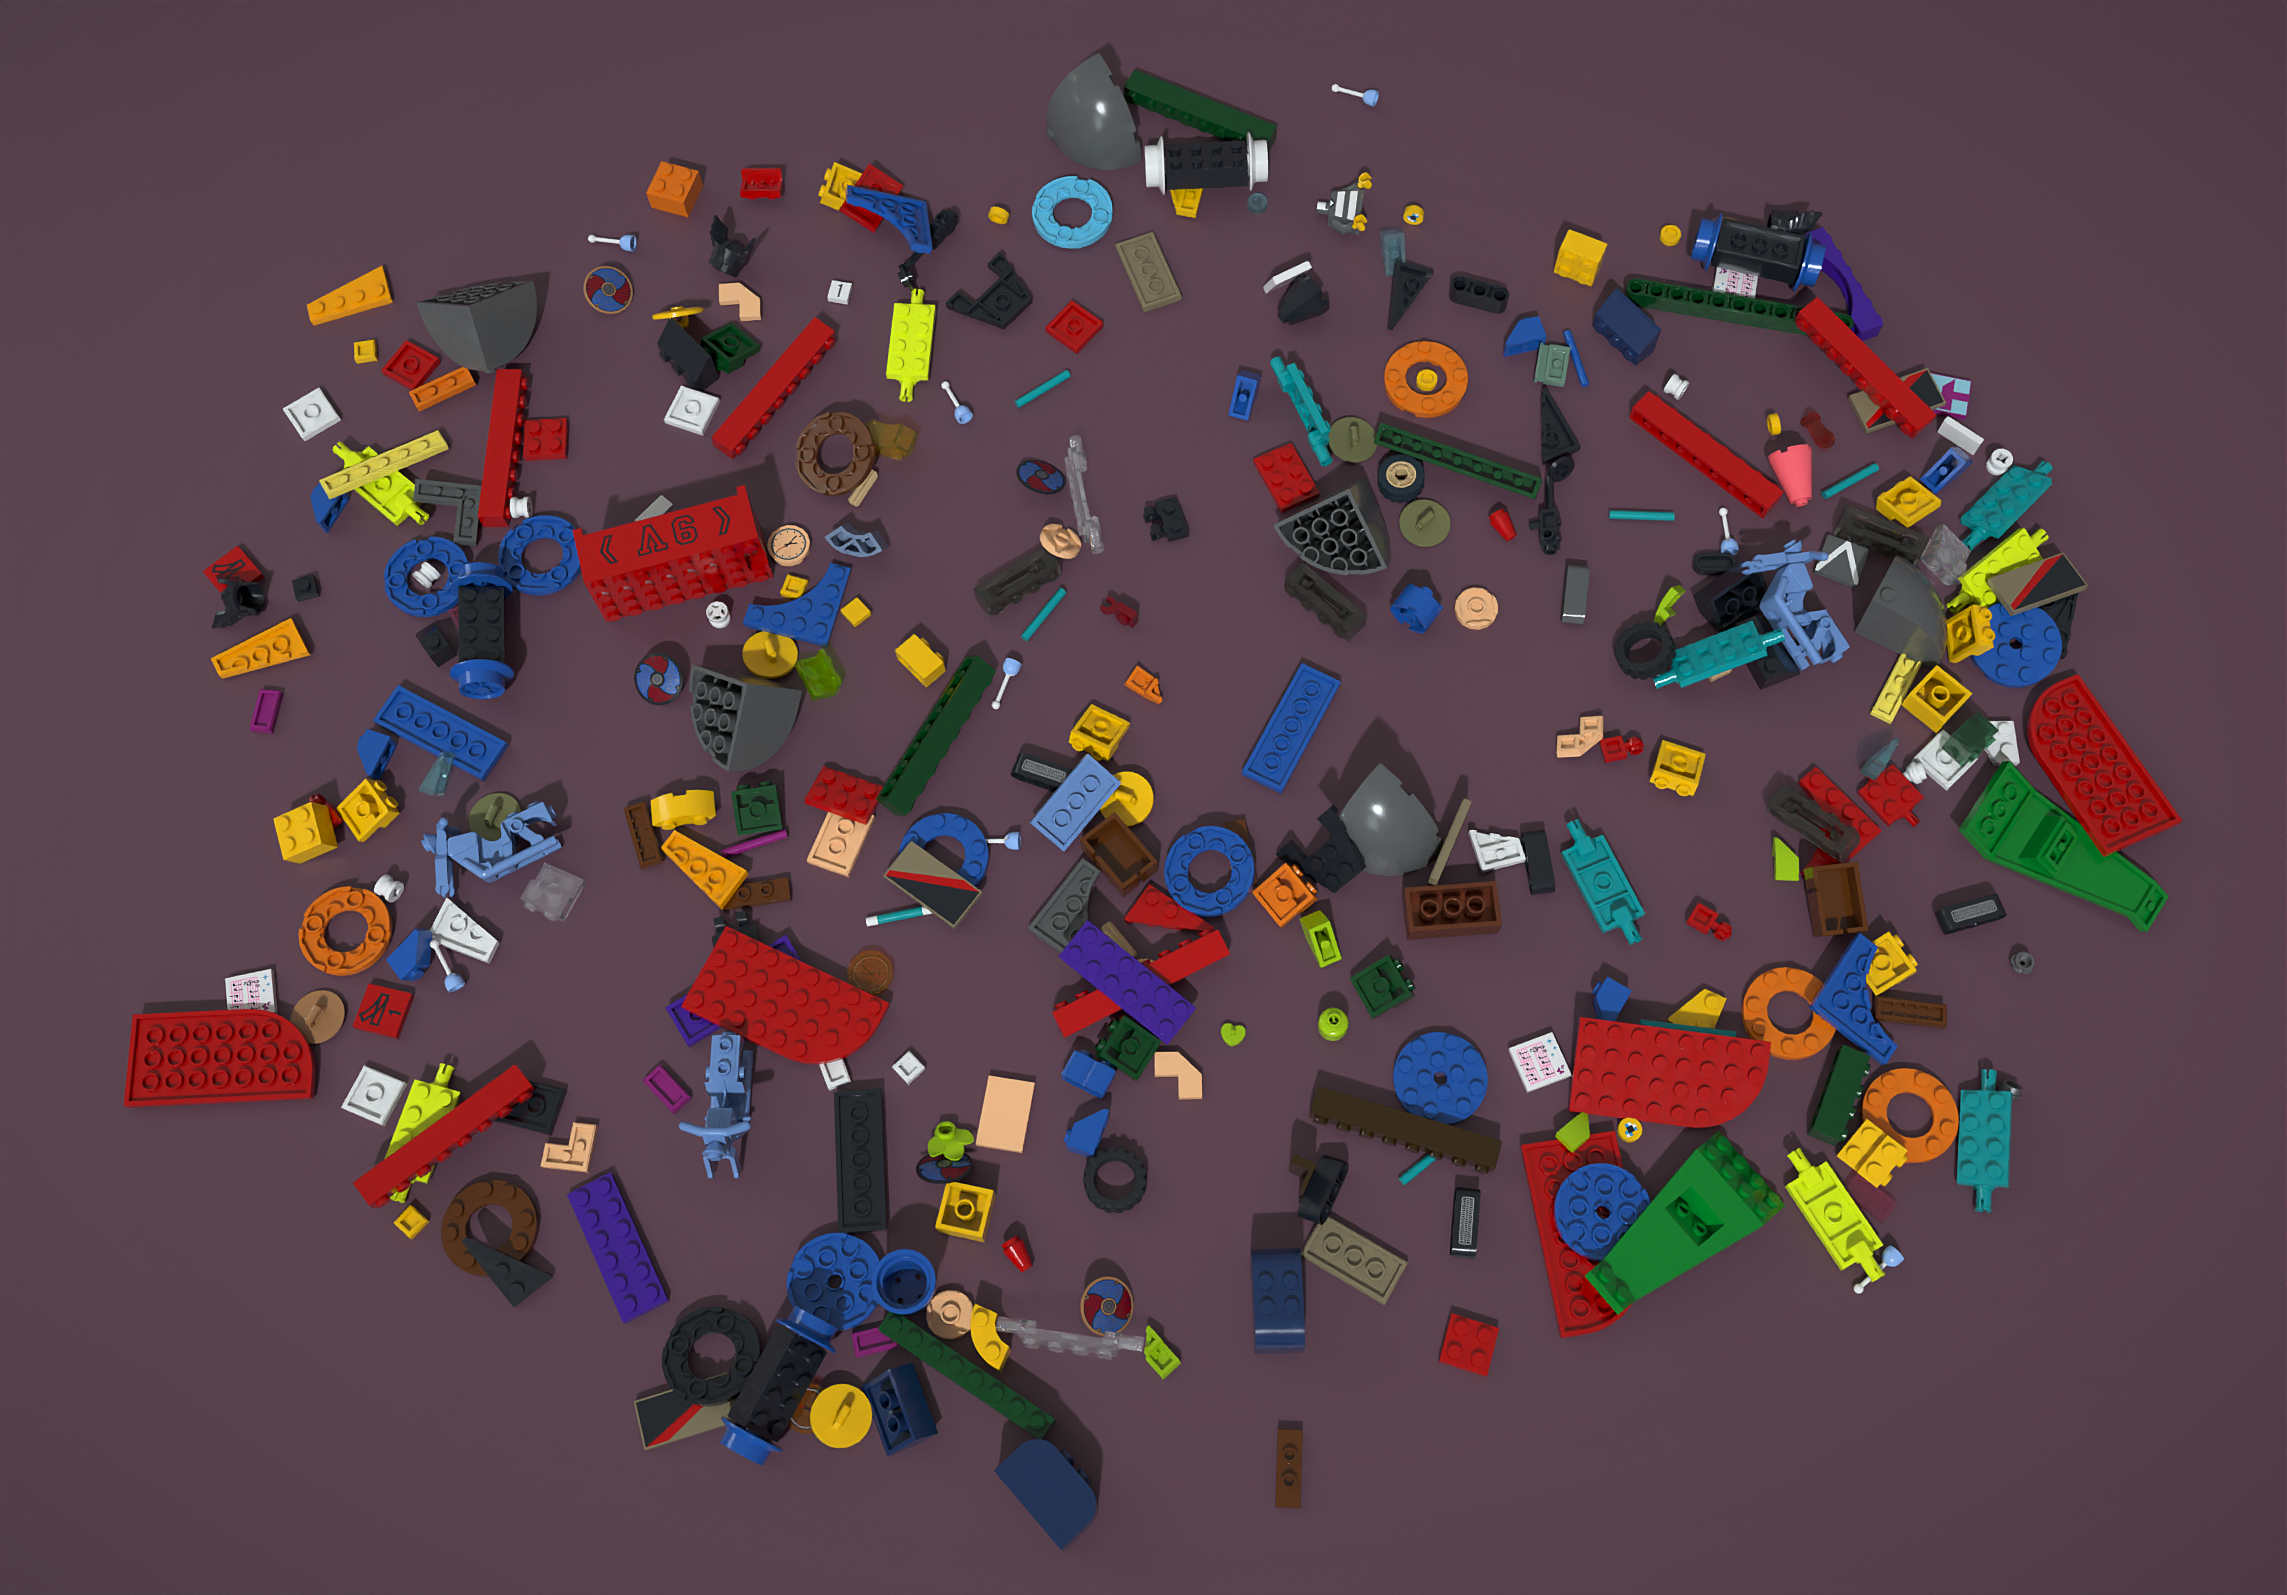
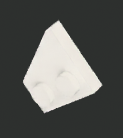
M1970 721L1968 723V729L1974 731L1980 740L1978 742L1979 745L1987 752L1988 758L1994 766H2000L2003 761H2010L2014 766L2020 763L2014 721Z
M1469 830L1468 835L1481 873L1525 862L1526 857L1519 838L1502 837L1499 834L1493 833L1488 835L1477 833V830Z

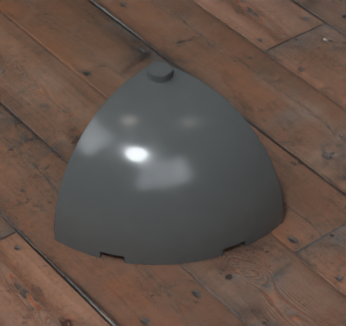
M1099 53L1078 65L1059 84L1048 104L1046 113L1047 129L1045 132L1049 140H1053L1061 152L1072 161L1092 169L1117 170L1141 162L1142 154L1140 143L1138 140L1136 141L1134 136L1136 128L1128 105L1119 86H1114L1111 78L1112 73Z
M512 281L511 284L504 285L501 282L452 291L453 295H437L416 302L421 318L439 348L457 364L467 369L484 371L486 374L497 371V367L510 362L521 353L532 335L537 315V298L533 281Z
M1361 478L1316 500L1273 525L1283 542L1296 552L1302 560L1330 573L1364 575L1388 568L1391 562V549L1386 527L1365 478Z
M1896 555L1854 633L1900 655L1905 654V657L1915 662L1920 661L1923 666L1933 669L1936 665H1940L1944 656L1947 642V620L1942 601L1930 580L1911 562Z
M692 664L689 693H693V705L690 706L696 735L704 751H708L711 754L712 760L718 766L730 772L746 771L763 764L780 749L789 736L798 712L802 690L749 674Z
M1381 763L1376 766L1356 790L1338 818L1340 822H1344L1350 841H1354L1366 865V868L1363 870L1364 872L1379 876H1400L1420 870L1434 861L1442 850L1443 841L1442 838L1437 837L1436 833L1439 830L1421 802L1413 793H1406L1400 786L1402 782Z

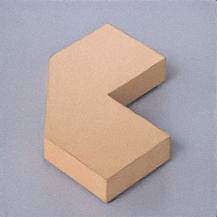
M740 283L719 284L720 306L740 304L741 321L761 320V301L759 297Z
M1603 716L1581 717L1580 734L1557 736V757L1581 756L1598 743L1604 734Z
M1155 1052V1077H1178L1179 1099H1202V1074L1179 1052Z

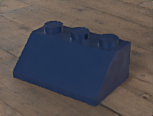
M1618 288L1614 290L1595 314L1592 324L1597 333L1602 334L1612 347L1617 348L1627 361H1631L1635 366L1654 352L1662 330Z
M913 1363L891 1368L862 1386L870 1402L872 1416L887 1457L918 1445L938 1434Z

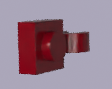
M1107 596L1106 601L1111 606L1105 607L1100 605V611L1105 615L1115 614L1119 623L1134 628L1138 623V612L1122 602L1117 603L1114 598Z

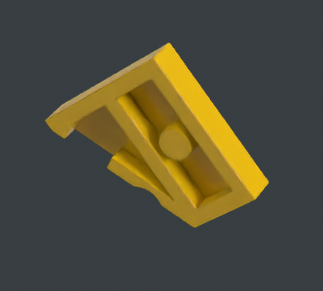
M1204 188L1169 190L1176 215L1196 218Z
M1704 989L1672 1014L1666 1022L1715 1028L1727 998Z

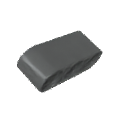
M1567 565L1561 611L1562 623L1584 624L1590 567Z

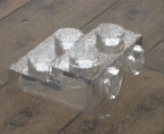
M1945 524L1936 527L1920 560L1942 583L1950 586L1961 583L1958 578L1969 568L1965 562L1971 551Z
M544 863L535 880L531 879L520 900L524 903L523 907L534 913L538 910L543 912L544 917L552 921L559 919L564 922L586 882L577 876Z

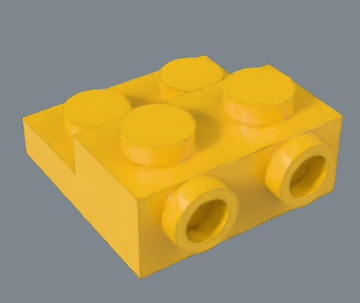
M834 162L832 169L827 168L824 180L827 183L826 186L821 185L818 196L822 197L820 203L839 211L846 200L847 185L855 186L862 173Z
M1910 476L1904 481H1899L1887 492L1881 493L1877 498L1876 510L1890 521L1897 519L1908 528L1939 508L1941 500Z
M1973 604L1947 620L1946 643L1949 662L1958 663L1970 655L1979 656L1994 647L1995 633L1990 627L1992 613L1987 607Z
M1091 704L1072 729L1069 743L1077 751L1084 750L1091 753V756L1097 761L1103 759L1108 762L1117 750L1120 740L1129 729L1130 722Z
M1662 740L1650 782L1654 783L1659 789L1670 788L1676 790L1681 796H1693L1699 784L1706 754Z
M366 778L336 807L358 841L365 842L379 827L385 828L400 814L397 810L398 802L386 794L387 787L380 780Z
M1887 932L1872 942L1878 949L1872 959L1869 974H1866V982L1874 994L1878 996L1917 972L1915 967L1918 964L1911 954L1905 955L1901 949L1904 944L1897 934L1892 936L1890 932Z
M1866 1118L1836 1156L1878 1188L1880 1184L1885 1186L1891 1180L1893 1175L1890 1172L1895 1166L1900 1168L1908 1159L1905 1153L1908 1150Z

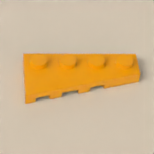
M383 266L307 304L310 321L313 326L393 303Z
M290 618L212 657L211 660L218 675L224 679L306 657L311 654L295 622Z
M675 830L661 847L662 851L721 910L748 876L747 870Z

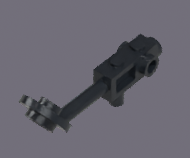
M952 209L948 211L943 210L935 216V220L930 224L932 250H935L948 235L952 234L954 228L959 223L957 220L958 215ZM914 252L904 264L898 265L900 270L898 276L905 288L908 287L910 291L915 289L913 283L915 278L910 269L924 253Z
M1569 456L1559 458L1550 466L1545 484L1546 509L1540 510V520L1529 522L1530 530L1540 529V547L1546 555L1556 554L1560 550V542H1562L1560 512L1557 507H1554V482L1564 480L1573 471L1575 462Z

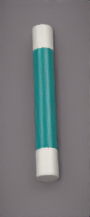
M921 906L867 917L866 924L868 927L932 913Z

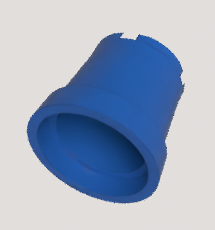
M909 1249L893 1251L884 1256L874 1269L872 1275L873 1294L878 1303L892 1313L900 1315L920 1313L929 1305L934 1296L936 1277L933 1266L924 1255L917 1251ZM917 1275H921L920 1280L916 1279ZM897 1278L901 1279L900 1283L895 1282ZM899 1299L904 1300L902 1304L898 1303Z

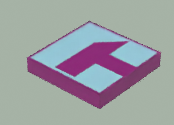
M1931 373L1946 401L1945 406L1932 411L1936 415L1965 420L1968 412L1972 381Z

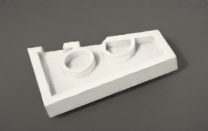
M446 898L430 929L432 940H437L439 945L489 964L500 944L448 898Z

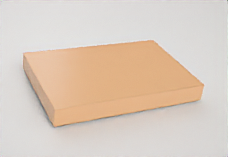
M828 812L807 858V863L849 877L875 820V816L872 815L868 824L864 825Z
M995 1076L988 1077L976 1146L1023 1153L1035 1083Z

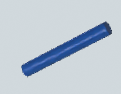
M1567 330L1563 335L1567 347H1570V355L1581 387H1586L1589 385V381L1572 332Z

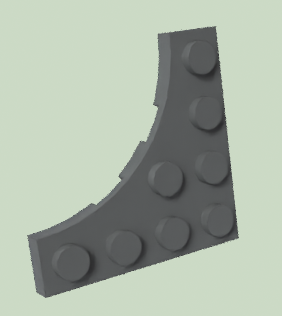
M1082 859L1030 924L1028 931L1058 953H1061L1088 920L1089 897L1093 886L1101 875V871Z

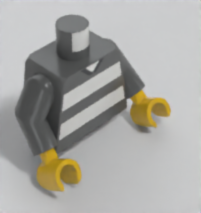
M1363 173L1360 175L1359 181L1338 191L1331 192L1330 203L1318 202L1316 214L1328 215L1327 226L1341 235L1348 233L1359 234V231H1364V223H1367L1364 215H1361L1364 190L1362 189L1363 187L1365 189L1371 188L1372 183L1370 180L1372 177L1368 173Z

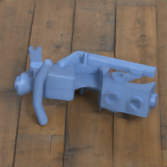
M1793 539L1783 546L1785 550L1781 553L1756 555L1752 562L1746 561L1742 563L1740 567H1748L1747 570L1742 571L1745 575L1778 569L1760 602V609L1774 630L1781 628L1786 640L1782 641L1800 671L1810 666L1805 656L1809 657L1813 665L1819 662L1822 664L1829 660L1834 663L1844 657L1842 652L1850 648L1828 612L1826 610L1807 612L1803 606V598L1806 592L1813 587L1805 564L1813 560L1826 561L1829 558L1826 552L1813 550L1801 553L1802 541L1796 542ZM1786 628H1790L1800 645H1796ZM1821 647H1822V651H1823L1822 657H1821L1820 654L1818 653V650H1819Z
M537 801L528 805L527 809L520 813L514 812L506 816V820L501 822V838L497 841L485 840L474 831L460 835L461 830L458 827L449 826L448 819L441 818L436 823L437 835L425 833L423 834L424 839L421 840L427 852L432 851L433 854L436 853V892L446 898L448 893L450 898L455 895L452 859L485 882L491 883L561 849L562 845L558 839L556 840L554 835L544 839L541 835L535 834L527 827L529 824L541 821L549 822L554 827L557 826L554 820L557 818L553 807H547L544 802L539 803ZM515 835L519 838H524L532 846L516 854Z
M722 1032V1035H712L710 1065L706 1067V1079L709 1082H704L707 1094L711 1096L710 1108L707 1110V1116L704 1118L706 1121L705 1127L686 1121L679 1123L680 1130L703 1137L706 1148L702 1151V1155H704L703 1160L708 1178H714L715 1165L713 1161H720L721 1159H730L734 1178H740L741 1165L736 1148L730 1145L745 1135L751 1128V1123L749 1122L751 1117L749 1114L754 1051L743 1050V1060H741L742 1047L745 1041L734 1032Z

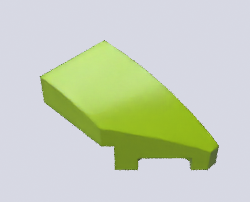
M1681 585L1672 587L1660 603L1654 618V622L1659 623L1660 626L1669 617L1672 618L1676 615V612L1671 607L1686 592Z
M1773 837L1774 880L1799 881V858L1779 838Z
M1584 1112L1573 1118L1555 1135L1572 1153L1590 1137L1588 1114Z
M1148 1325L1146 1327L1147 1336L1144 1349L1146 1361L1164 1380L1181 1362Z

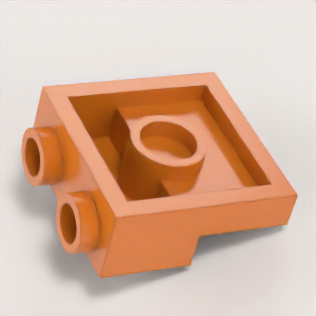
M1285 863L1252 892L1282 928L1297 914L1303 913L1319 899L1315 895L1318 890L1310 881L1305 883L1301 878L1303 872L1296 864L1291 866V864Z

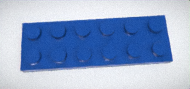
M1301 663L1242 770V775L1282 794L1337 693L1341 681Z
M399 685L372 720L380 727L483 782L509 746L505 741Z

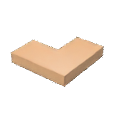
M573 1122L569 1145L545 1143L541 1167L589 1173L598 1126L595 1124Z

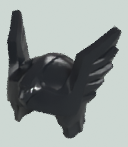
M1771 209L1767 228L1803 235L1812 230L1823 214L1820 211L1814 212L1813 210L1804 211L1799 214L1797 210L1780 211Z
M714 215L711 230L709 231L714 249L709 264L720 272L738 277L743 266L748 261L756 239L752 238L745 248L744 244L739 240L727 238L728 228L717 215Z
M215 576L218 583L228 586L221 592V600L226 609L215 613L212 624L213 629L232 626L234 623L241 621L242 616H259L261 614L265 600L260 582H250L229 576Z

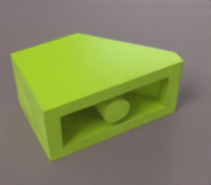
M1321 910L1300 918L1305 938L1320 968L1341 960L1342 958L1330 921Z

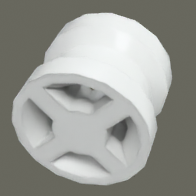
M1674 374L1666 384L1663 392L1666 394L1671 393L1676 400H1679L1690 382L1687 380L1683 381L1679 379V375Z
M1995 450L1986 463L1988 472L1996 476L2003 475L2012 464L2013 456L2008 450Z
M524 497L523 499L511 498L510 512L512 518H519L520 516L525 518L532 517L533 505L530 497Z
M423 562L421 569L412 574L416 580L428 589H430L435 579L441 577L440 573L427 562Z
M713 602L707 607L706 614L713 627L724 628L730 623L731 616L724 603Z
M385 874L377 881L374 892L379 896H385V899L391 903L401 896L404 884L400 881H394L392 876Z

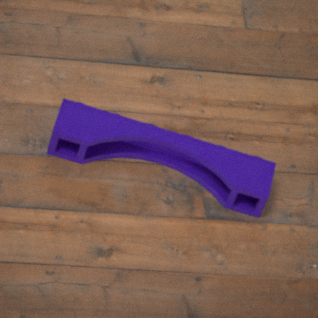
M1824 227L1808 232L1812 234L1813 243L1826 246L1820 270L1826 273L1841 290L1847 306V315L1851 316L1854 321L1851 330L1862 341L1877 336L1883 326L1882 318L1876 313L1871 300L1866 297L1861 284L1853 276L1850 266L1845 263L1842 253L1834 245L1831 235L1827 234Z

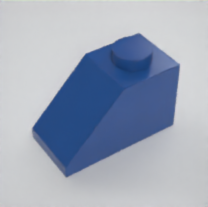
M1539 316L1526 317L1517 323L1505 343L1504 357L1539 349L1540 342L1545 345L1547 336Z
M1244 370L1237 375L1228 413L1229 416L1249 420L1258 395L1262 375Z
M1952 447L1920 480L1937 494L1958 478L1974 461L1959 447Z
M319 483L313 489L310 499L316 522L324 532H329L350 498L344 493L329 500Z
M366 729L358 740L357 750L366 774L372 780H380L397 744L390 736Z
M415 929L386 959L400 980H418L430 966L431 930Z
M1606 977L1603 983L1599 981L1592 992L1596 995L1592 1003L1597 1019L1615 1021L1632 990L1609 977Z
M1103 1109L1075 1122L1072 1129L1068 1128L1064 1138V1142L1067 1143V1150L1088 1158L1094 1157L1110 1117L1109 1110Z

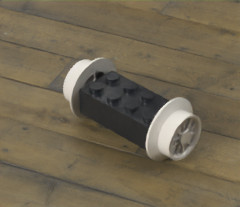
M1247 132V153L1245 141L1238 140L1165 144L1164 157L1163 136H1160L1157 145L1145 146L1146 187H1159L1162 194L1165 195L1166 174L1167 190L1248 186L1249 191H1252L1255 182L1268 181L1267 141L1253 140L1250 132Z

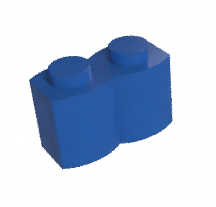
M1074 1050L1061 1074V1079L1103 1100L1116 1076V1071L1113 1070L1114 1066L1104 1060H1101V1062L1093 1060V1056L1087 1051L1080 1050L1078 1052Z

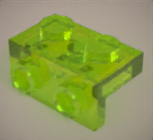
M820 649L815 657L796 661L795 667L813 701L837 694L841 686V677L836 673L832 660L824 649Z

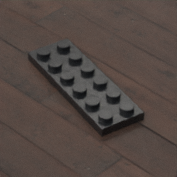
M881 1088L834 1092L838 1233L853 1234L887 1231Z

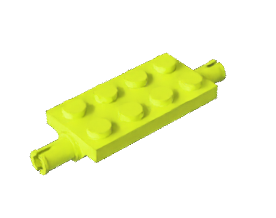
M916 289L911 291V304L894 303L886 376L887 379H896L900 382L901 392L899 399L903 402H906V397H908V402L913 400V387L918 381L929 379L936 306L923 304L924 291L918 289V295L916 294Z
M343 442L337 443L341 447L340 449L336 445L333 447V452L344 460V469L379 455L369 446L363 452L352 451ZM399 471L353 489L396 526L401 524L408 516H411L419 525L425 523L421 520V517L425 521L429 519V514L419 507L422 502H414L413 500L415 485Z
M2019 528L1958 578L1962 588L1959 595L1947 603V608L1953 606L1949 611L1956 615L1968 604L1990 608L1999 603V599L1991 590L1987 581L1994 576L2043 560L2037 547L2048 540V535H2045L2046 531L2038 529L2029 536L2025 528Z
M440 1063L434 1083L431 1084L414 1079L385 1159L457 1107L461 1093L447 1087L455 1069L450 1065L445 1066L446 1064ZM436 1164L431 1167L432 1170L422 1178L418 1176L411 1183L419 1181L429 1184ZM409 1188L401 1193L396 1192L390 1197L391 1200L405 1203Z
M1801 1148L1788 1154L1787 1157L1799 1172V1178L1787 1184L1785 1188L1839 1269L1842 1271L1856 1262L1861 1264L1871 1282L1884 1276L1885 1272H1883L1872 1256L1874 1254L1873 1251L1883 1246V1244L1827 1161L1817 1167L1811 1166Z

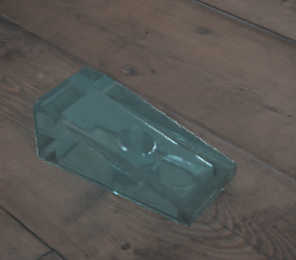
M1895 738L1873 755L1860 772L1870 779L1876 780L1889 762L1899 743V739Z
M440 753L422 782L419 792L431 796L444 795L455 753Z

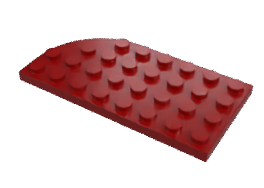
M2079 674L2052 685L2041 694L2034 703L2028 717L2027 734L2031 750L2103 857L2177 826L2183 821Z
M726 926L681 1007L791 1061L803 1064H826L844 1059L862 1048L877 1031L890 1007V1003Z
M237 1009L133 1014L124 1106L134 1108L314 1099L316 1067L313 1051L305 1035L298 1027L284 1017L266 1010Z
M1579 1017L1568 1111L1623 1119L1635 1118L1638 1121L1693 1128L1711 1127L1725 1123L1745 1111L1760 1093L1767 1076L1771 1042Z
M1615 1131L1590 1134L1589 1139L1574 1153L1570 1152L1558 1139L1521 1145L1520 1150L1560 1339L1587 1335L1603 1330L1620 1319L1631 1305L1618 1315L1585 1277L1599 1262L1577 1254L1564 1242L1554 1220V1200L1558 1189L1565 1179L1583 1166L1603 1163L1615 1165L1623 1169ZM1597 1207L1596 1212L1600 1218L1606 1219L1609 1217V1211L1606 1207Z

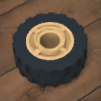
M1406 454L1390 456L1379 467L1377 484L1380 493L1391 502L1408 503L1410 500L1416 499L1424 488V468L1415 457H1410ZM1403 477V478H1405V479H1404V480H1398L1397 478Z

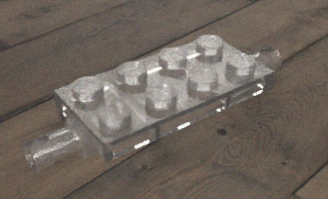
M1075 435L1069 438L1070 448H1067L1068 457H1064L1067 480H1069V490L1073 500L1074 515L1077 519L1078 534L1083 536L1084 543L1090 542L1093 554H1099L1104 551L1098 517H1090L1081 475V472L1087 470V462L1081 436Z
M1000 1316L997 1319L996 1331L1018 1334L1021 1343L1025 1344L1026 1348L1039 1349L1041 1345L1047 1346L1049 1351L1063 1353L1064 1349H1069L1075 1355L1088 1356V1352L1096 1353L1098 1358L1112 1360V1356L1118 1357L1120 1349L1143 1351L1144 1337L1105 1331L1104 1338L1037 1329L1038 1323L1034 1320Z

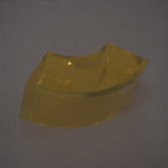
M874 419L865 423L873 435L876 455L901 460L902 457L911 455L918 433L901 423L890 425Z

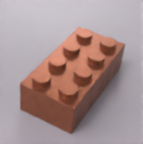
M1496 881L1404 888L1402 901L1407 940L1493 934L1500 931L1502 921Z

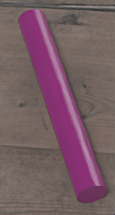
M786 829L720 851L722 857L726 858L788 838Z

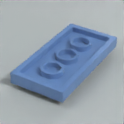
M1086 754L1029 823L1064 852L1119 787L1121 782L1089 754Z

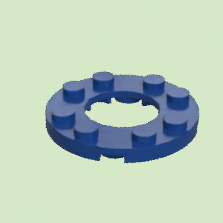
M541 515L525 519L514 530L510 529L500 544L498 563L499 567L504 571L505 579L512 584L513 588L529 595H548L564 589L577 578L581 572V567L572 531L575 528L568 521L556 516ZM544 538L558 542L563 549V557L558 566L552 568L550 572L543 574L531 573L524 568L522 555L525 548L531 542Z
M429 537V539L419 541L416 539L401 546L389 559L383 576L385 579V592L391 602L400 611L415 617L440 615L458 604V598L450 592V584L459 577V569L469 564V560L460 547L445 538ZM425 560L442 562L447 566L449 573L444 588L440 591L438 590L435 594H426L424 596L415 594L409 589L408 575L413 567Z
M939 813L921 819L908 830L901 842L898 856L911 841L924 849L933 839L939 836H949L957 839L965 849V861L956 873L975 887L983 880L989 864V850L984 835L972 821L957 814Z
M1218 826L1199 827L1195 831L1180 837L1170 849L1164 867L1165 883L1173 899L1187 911L1199 916H1219L1238 907L1250 893L1255 879L1254 858L1243 839L1234 832ZM1208 850L1218 851L1226 855L1232 867L1231 878L1227 885L1213 893H1204L1195 889L1190 883L1188 876L1192 860L1200 853Z

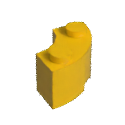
M686 790V795L676 796L673 793H669L651 800L652 825L662 827L664 830H672L684 824H706L707 821L716 816L714 791Z
M975 1304L970 1322L974 1345L985 1362L1001 1373L1011 1349L999 1338L997 1328L999 1316L997 1313Z

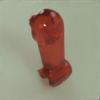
M1811 411L1801 419L1800 424L1808 428L1815 444L1819 448L1828 449L1832 447L1835 443L1833 433L1828 431L1820 422L1821 416L1817 412Z

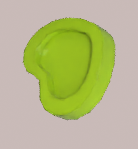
M1226 1023L1221 1028V1036L1227 1045L1235 1046L1242 1042L1246 1030L1243 1026H1233L1230 1023Z

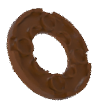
M824 413L813 419L800 434L796 444L797 460L795 465L801 480L812 490L827 496L847 494L858 488L872 470L876 453L873 435L863 421L850 413ZM836 434L845 435L851 440L854 447L853 461L843 472L828 474L822 470L818 463L819 448L828 437Z
M486 1180L467 1187L453 1199L445 1212L441 1226V1239L444 1250L449 1259L458 1268L469 1274L489 1277L461 1242L467 1237V1224L471 1216L481 1207L499 1205L509 1212L512 1219V1232L508 1240L495 1250H499L523 1262L536 1243L539 1232V1216L536 1206L526 1192L506 1181Z

